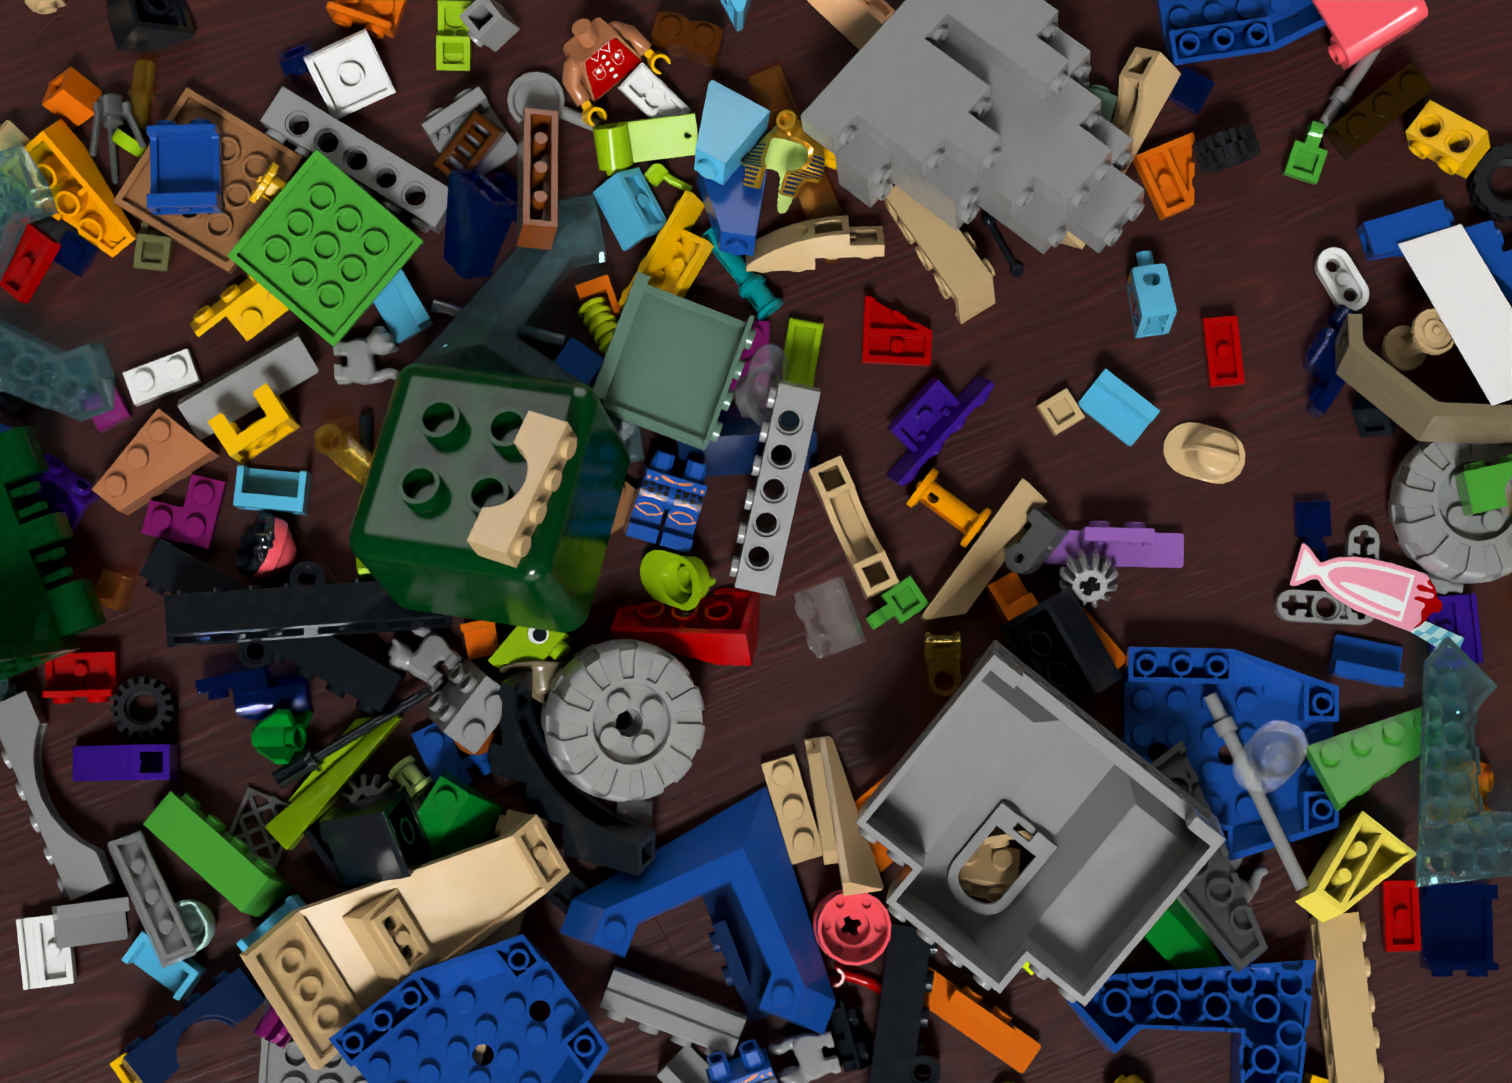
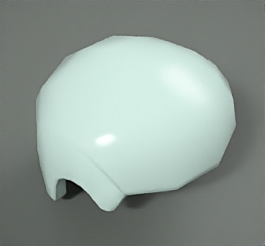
M184 899L175 903L196 952L208 946L216 931V920L212 911L205 904L195 900Z

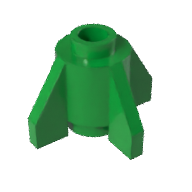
M290 709L275 710L260 720L252 730V745L260 755H263L273 763L289 764L290 761L305 752L307 738L305 728L308 727L313 717L312 712L296 711L291 713Z

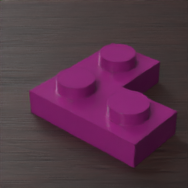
M191 474L183 507L149 500L141 534L211 550L228 483Z

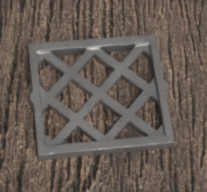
M248 787L228 834L231 837L233 836L239 822L243 833L236 836L240 839L246 838L248 846L251 848L250 852L257 858L260 856L257 855L256 851L268 847L272 858L269 860L262 859L276 868L285 848L280 845L277 854H275L272 844L278 841L275 838L270 840L265 828L268 823H263L259 812L271 808L274 817L279 815L276 805L280 804L288 807L290 804L279 800L276 796H270ZM259 795L268 800L269 804L257 808L253 796ZM249 799L253 810L242 814ZM255 814L259 826L247 830L244 818ZM261 830L265 843L254 847L250 835Z

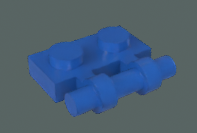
M435 723L411 734L434 780V784L445 770L467 784L474 782L468 769L477 765L482 777L490 774L488 752L482 755H470L463 759L454 740L445 734Z

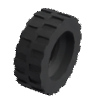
M1509 143L1502 144L1500 147L1495 146L1486 152L1467 177L1468 186L1466 189L1467 194L1469 193L1470 203L1476 207L1480 215L1483 214L1488 220H1496L1499 223L1512 221V200L1501 199L1493 192L1491 178L1494 172L1500 168H1512V145Z

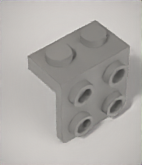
M479 86L474 90L468 88L454 98L455 102L445 109L442 107L435 109L426 116V122L421 124L440 155L475 110L482 111L507 132L491 109L487 97ZM481 125L475 128L487 139L491 135ZM508 132L462 185L463 187L471 186L517 155L518 147ZM469 135L466 139L478 150L482 147L472 136ZM462 146L457 149L469 161L474 157ZM452 156L448 160V162H450L460 172H462L465 169V167Z
M465 659L451 670L448 677L449 680L441 691H437L431 696L425 714L445 734L473 754H476L499 724L502 717V700L499 697L501 685L485 674L471 660Z

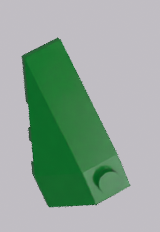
M445 770L417 812L432 849L420 865L477 845L487 836L504 807Z
M1177 899L1174 900L1143 937L1172 970L1222 966L1209 937Z

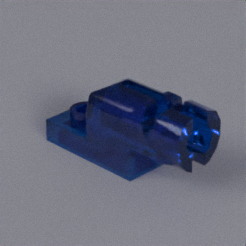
M1339 304L1328 319V324L1331 327H1324L1320 330L1304 356L1303 368L1325 383L1323 385L1319 382L1307 399L1312 402L1307 412L1317 419L1326 413L1346 383L1335 372V340L1348 313H1358L1345 305ZM1362 317L1363 327H1364L1365 324H1366V321H1365V319Z
M261 668L195 680L197 694L208 695V700L230 697L229 691L232 690L237 716L252 721L263 719L277 709H284L286 702L290 711L294 713L311 710L310 693L305 677L275 678V681L272 682L271 670Z

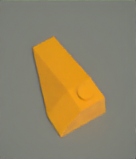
M62 119L44 129L0 167V171L21 196L31 203L36 201L50 210L49 215L60 221L63 219L75 227L81 237L112 258L136 239V232L121 207L113 202L115 197L86 147Z

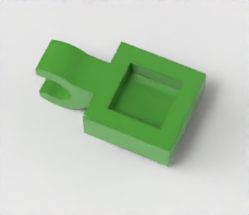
M1312 121L1308 125L1304 143L1297 140L1293 142L1282 175L1312 185L1318 183L1328 152L1318 148L1325 130V124Z
M909 576L880 596L886 605L868 616L866 621L873 630L892 617H895L901 625L930 604L912 577Z

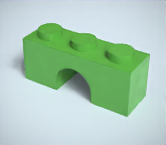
M1512 454L1499 457L1500 464L1486 466L1485 460L1464 465L1465 471L1455 475L1464 516L1508 506L1505 487L1512 478Z

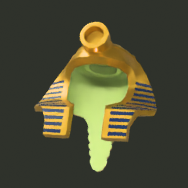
M791 110L780 112L776 119L777 125L741 160V165L745 166L744 186L760 189L766 169H772L779 173L780 186L778 187L777 210L780 214L788 212L792 201L797 198L799 189L806 181L819 183L824 172L823 146L803 131L802 121Z

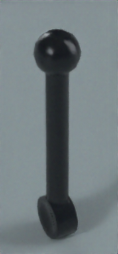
M985 214L982 217V224L990 229L1011 267L1010 275L1014 278L1021 277L1024 273L1022 265L1016 264L994 224L995 218L990 214Z

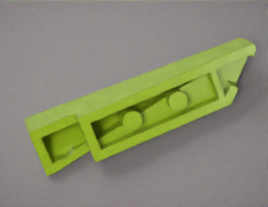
M395 716L321 760L322 771H313L289 799L291 804L265 827L283 848L293 850L304 837L303 832L311 828L315 822L322 818L348 786L347 783L355 778L401 722L402 716ZM374 717L355 719L343 735Z

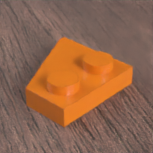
M1193 132L1140 153L1133 159L1135 168L1160 221L1188 210L1194 205L1195 189L1192 185V180L1195 176V163H1192V145L1195 143V136Z

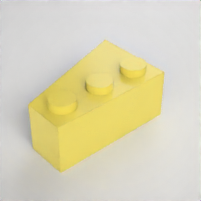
M1360 811L1341 822L1308 878L1309 886L1302 888L1295 902L1324 923L1346 912L1371 892L1375 886L1391 876L1405 862L1416 856L1417 853L1364 811Z

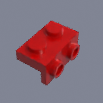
M118 650L73 651L45 663L46 689L42 690V698H52L54 704L74 702V697H87L89 703L108 702L109 696L119 692Z

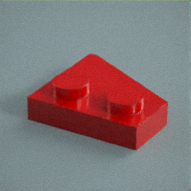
M13 211L10 222L16 225L12 243L6 242L4 264L0 271V286L16 300L28 304L62 245L23 214Z

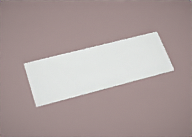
M1462 224L1398 244L1491 406L1511 400L1512 307Z

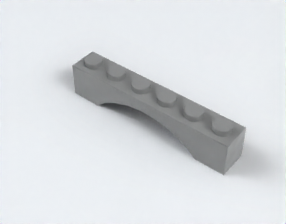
M24 691L0 702V739L4 746L1 754L7 767L14 769L18 779L15 782V787L20 798L23 801L27 800L32 813L29 814V819L34 830L37 833L41 832L46 845H43L45 857L51 865L55 864L60 876L57 878V884L61 893L65 897L69 896L70 901L80 900L117 883V879L104 850L87 842L74 832L60 816L50 798L44 779L42 761L44 738L49 723L36 693Z

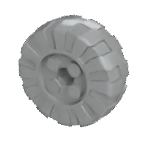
M1420 441L1399 463L1390 483V501H1387L1389 523L1393 525L1398 537L1396 541L1401 550L1409 559H1413L1419 564L1422 570L1436 577L1463 584L1490 582L1512 573V478L1505 487L1508 506L1469 516H1464L1455 480V475L1465 471L1464 465L1484 460L1486 466L1500 464L1498 458L1511 455L1512 445Z
M612 639L597 645L592 644L573 655L574 658L565 668L560 667L553 676L548 686L550 692L547 701L542 704L541 727L545 734L546 749L555 766L577 788L594 797L615 802L649 799L663 793L664 788L672 782L678 783L692 767L691 761L697 749H701L706 728L703 726L702 710H705L703 697L699 687L695 686L690 677V672L670 653L656 645L638 640ZM624 712L623 721L616 726L618 715Z

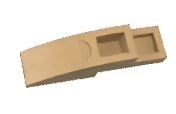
M848 215L829 216L791 224L756 240L754 256L746 255V272L768 273L770 271L802 272L805 270H815V258L835 260L844 257H859L862 259L883 257L885 250L883 226L849 227Z

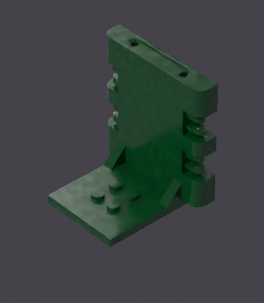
M33 426L17 427L0 433V681L80 649L81 646L77 638L78 634L107 623L90 578L79 579L58 587L57 582L73 576L74 573L71 567H63L56 570V572H52L49 562L61 559L66 555L63 546L47 552L44 549L75 536L65 512L51 513L33 519L32 517L49 510L47 501H39L28 507L25 496L37 493L41 489L39 480L24 484L23 486H20L19 483L50 471Z

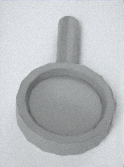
M537 71L525 73L517 78L510 87L507 97L508 108L518 125H520L524 107L558 111V122L560 119H563L593 132L592 128L594 127L586 125L582 121L581 112L565 106L566 101L563 88L549 74ZM591 117L595 127L600 126L601 120Z

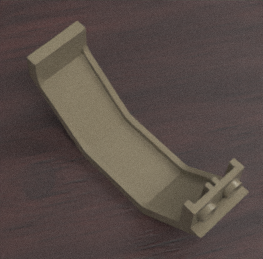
M1348 313L1335 340L1336 374L1417 441L1512 445V405L1496 404L1491 406V404L1436 401L1368 349L1363 340L1362 314Z

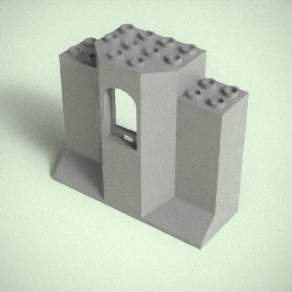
M996 640L991 643L967 679L860 808L856 824L860 826L858 831L864 838L873 844L879 841L889 849L886 852L887 855L898 865L904 866L907 864L888 888L886 903L890 905L888 910L895 918L901 922L906 920L911 922L918 928L916 933L930 945L936 942L946 950L944 955L950 962L959 968L963 965L974 973V980L988 991L993 988L1000 994L1028 961L1031 963L1029 968L1035 975L1042 980L1050 978L1059 986L1057 990L1065 999L1071 1003H1075L1077 1000L1083 1006L1088 1004L1226 840L1219 820L1214 814ZM1019 823L1034 836L1027 840L1014 829L1015 825ZM998 826L1035 857L1000 899L993 903H983L973 899L963 890L959 883L958 875L965 863L994 828Z

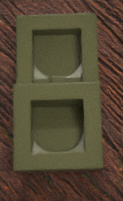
M142 221L140 234L136 236L133 268L169 272L176 241Z

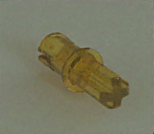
M144 59L135 62L132 89L127 91V95L130 96L129 102L132 103L133 115L139 129L145 130L146 126H148L151 100L155 99L152 89L156 67L154 62ZM127 120L125 125L128 126V127H130V125H129V123H128V120Z

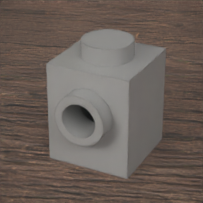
M475 0L459 16L468 27L469 31L467 34L472 41L480 48L486 45L495 52L520 30L503 6L495 0Z

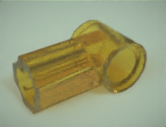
M333 424L321 426L314 436V444L318 452L327 455L358 484L363 486L373 454L356 440L352 432ZM338 435L339 443L337 447L332 449V441Z

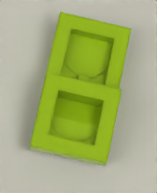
M438 0L436 70L471 71L472 39L467 34L469 31L468 27L459 16L473 1Z

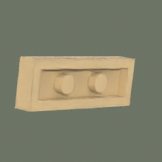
M789 755L761 764L791 864L822 856L820 836L795 755Z

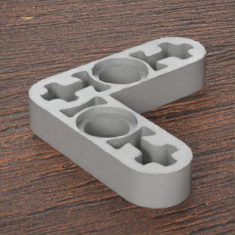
M1359 525L1347 533L1344 557L1360 555V544L1354 543V538L1360 536L1361 532H1364V537L1370 539L1371 543L1364 546L1363 557L1370 555L1371 559L1379 560L1380 539L1379 534L1373 527ZM1287 590L1276 597L1273 605L1277 617L1287 622L1359 626L1368 624L1374 619L1366 614H1363L1361 619H1358V614L1352 612L1349 606L1325 591ZM1289 596H1291L1294 603L1305 604L1307 603L1306 596L1311 597L1308 605L1310 617H1305L1307 609H1297L1292 612V615H1288V609L1282 608V602L1288 601ZM1321 598H1327L1334 604V612L1328 618L1320 616L1316 611V604Z

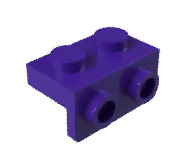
M46 454L44 457L50 471L19 484L23 486L24 484L39 480L41 489L35 494L25 496L27 505L31 506L39 501H47L49 510L39 515L44 516L56 512H65L71 529L74 532L88 506L98 501L100 496L92 491L93 487L89 481L80 478L72 472L60 459Z

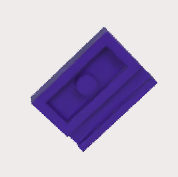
M1476 593L1438 596L1437 598L1441 600L1443 605L1442 610L1438 613H1432L1426 621L1462 636L1464 640L1460 648L1446 643L1443 651L1427 642L1430 667L1484 663Z

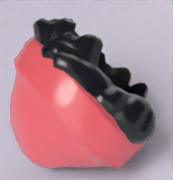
M270 512L262 513L257 518L256 526L250 534L241 536L240 543L242 548L236 550V555L239 558L236 565L240 574L245 577L252 576L262 579L288 569L297 557V548L288 528V523L274 517Z

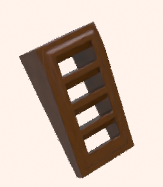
M475 110L434 165L459 186H462L507 132L482 111ZM478 125H481L491 134L488 139L475 129ZM469 135L482 145L479 150L466 140ZM460 146L474 156L471 161L457 151ZM451 156L465 167L462 172L448 162Z

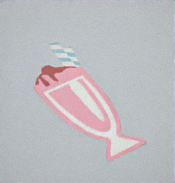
M1302 543L1290 581L1291 586H1297L1309 580L1317 579L1334 598L1358 612L1412 632L1442 651L1446 643H1450L1458 648L1461 647L1464 637L1426 621L1432 613L1440 612L1443 605L1441 600L1437 598L1434 585L1425 573L1393 563L1362 557H1337L1320 562L1313 551L1305 543Z

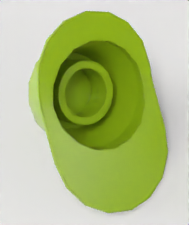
M655 549L647 553L641 561L640 576L647 593L660 603L681 610L690 611L696 608L700 599L705 597L709 591V587L716 583V578L709 575L704 562L696 556H682L669 551Z

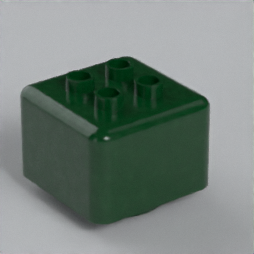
M413 363L405 367L396 378L349 530V546L395 603L402 608L560 633L571 632L579 628L589 615L627 475L630 455L598 396L586 384L431 363ZM528 411H533L568 422L578 438L577 448L574 456L568 459L564 466L559 488L552 492L548 500L544 520L541 524H537L533 532L528 554L521 558L518 567L515 568L478 556L467 542V539L482 507H493L503 504L512 499L522 488L527 477L528 466L527 461L522 457L513 442Z

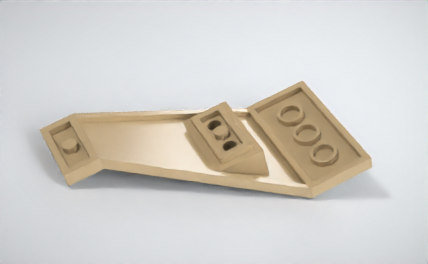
M528 814L504 836L419 865L410 877L371 882L292 910L242 952L240 956L311 1068L320 1070L339 1053L329 1040L330 1037L414 972L467 953L546 894L570 870L537 814ZM388 917V918H389V926H388V928L386 929V927H385V920H386V918ZM406 946L407 953L403 957L402 950Z

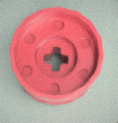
M842 889L830 892L818 903L813 913L812 928L818 946L826 955L842 964L859 966L872 962L884 952L890 941L892 924L888 910L878 898L868 893L843 896ZM846 917L851 920L857 919L858 923L853 926L855 930L853 934L846 930H841L845 925L844 918Z

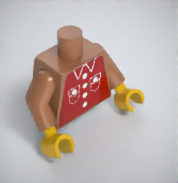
M583 18L573 24L572 32L575 36L566 42L563 47L566 60L563 64L562 83L577 107L581 105L583 108L582 121L586 125L595 127V124L591 121L592 113L596 111L599 118L603 121H606L607 115L604 109L593 106L589 99L596 102L643 62L642 55L647 58L648 67L656 74H662L654 66L656 59L663 58L669 65L671 62L668 56L661 51H654L651 48L652 44L634 26L618 21H612L607 24L602 18H595L592 22Z

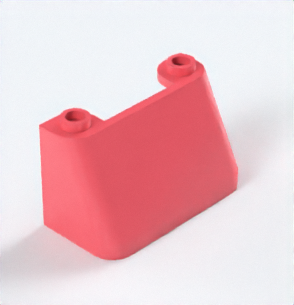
M1311 0L1333 35L1329 40L1328 53L1334 63L1340 64L1343 70L1348 69L1410 32L1428 16V9L1424 0Z

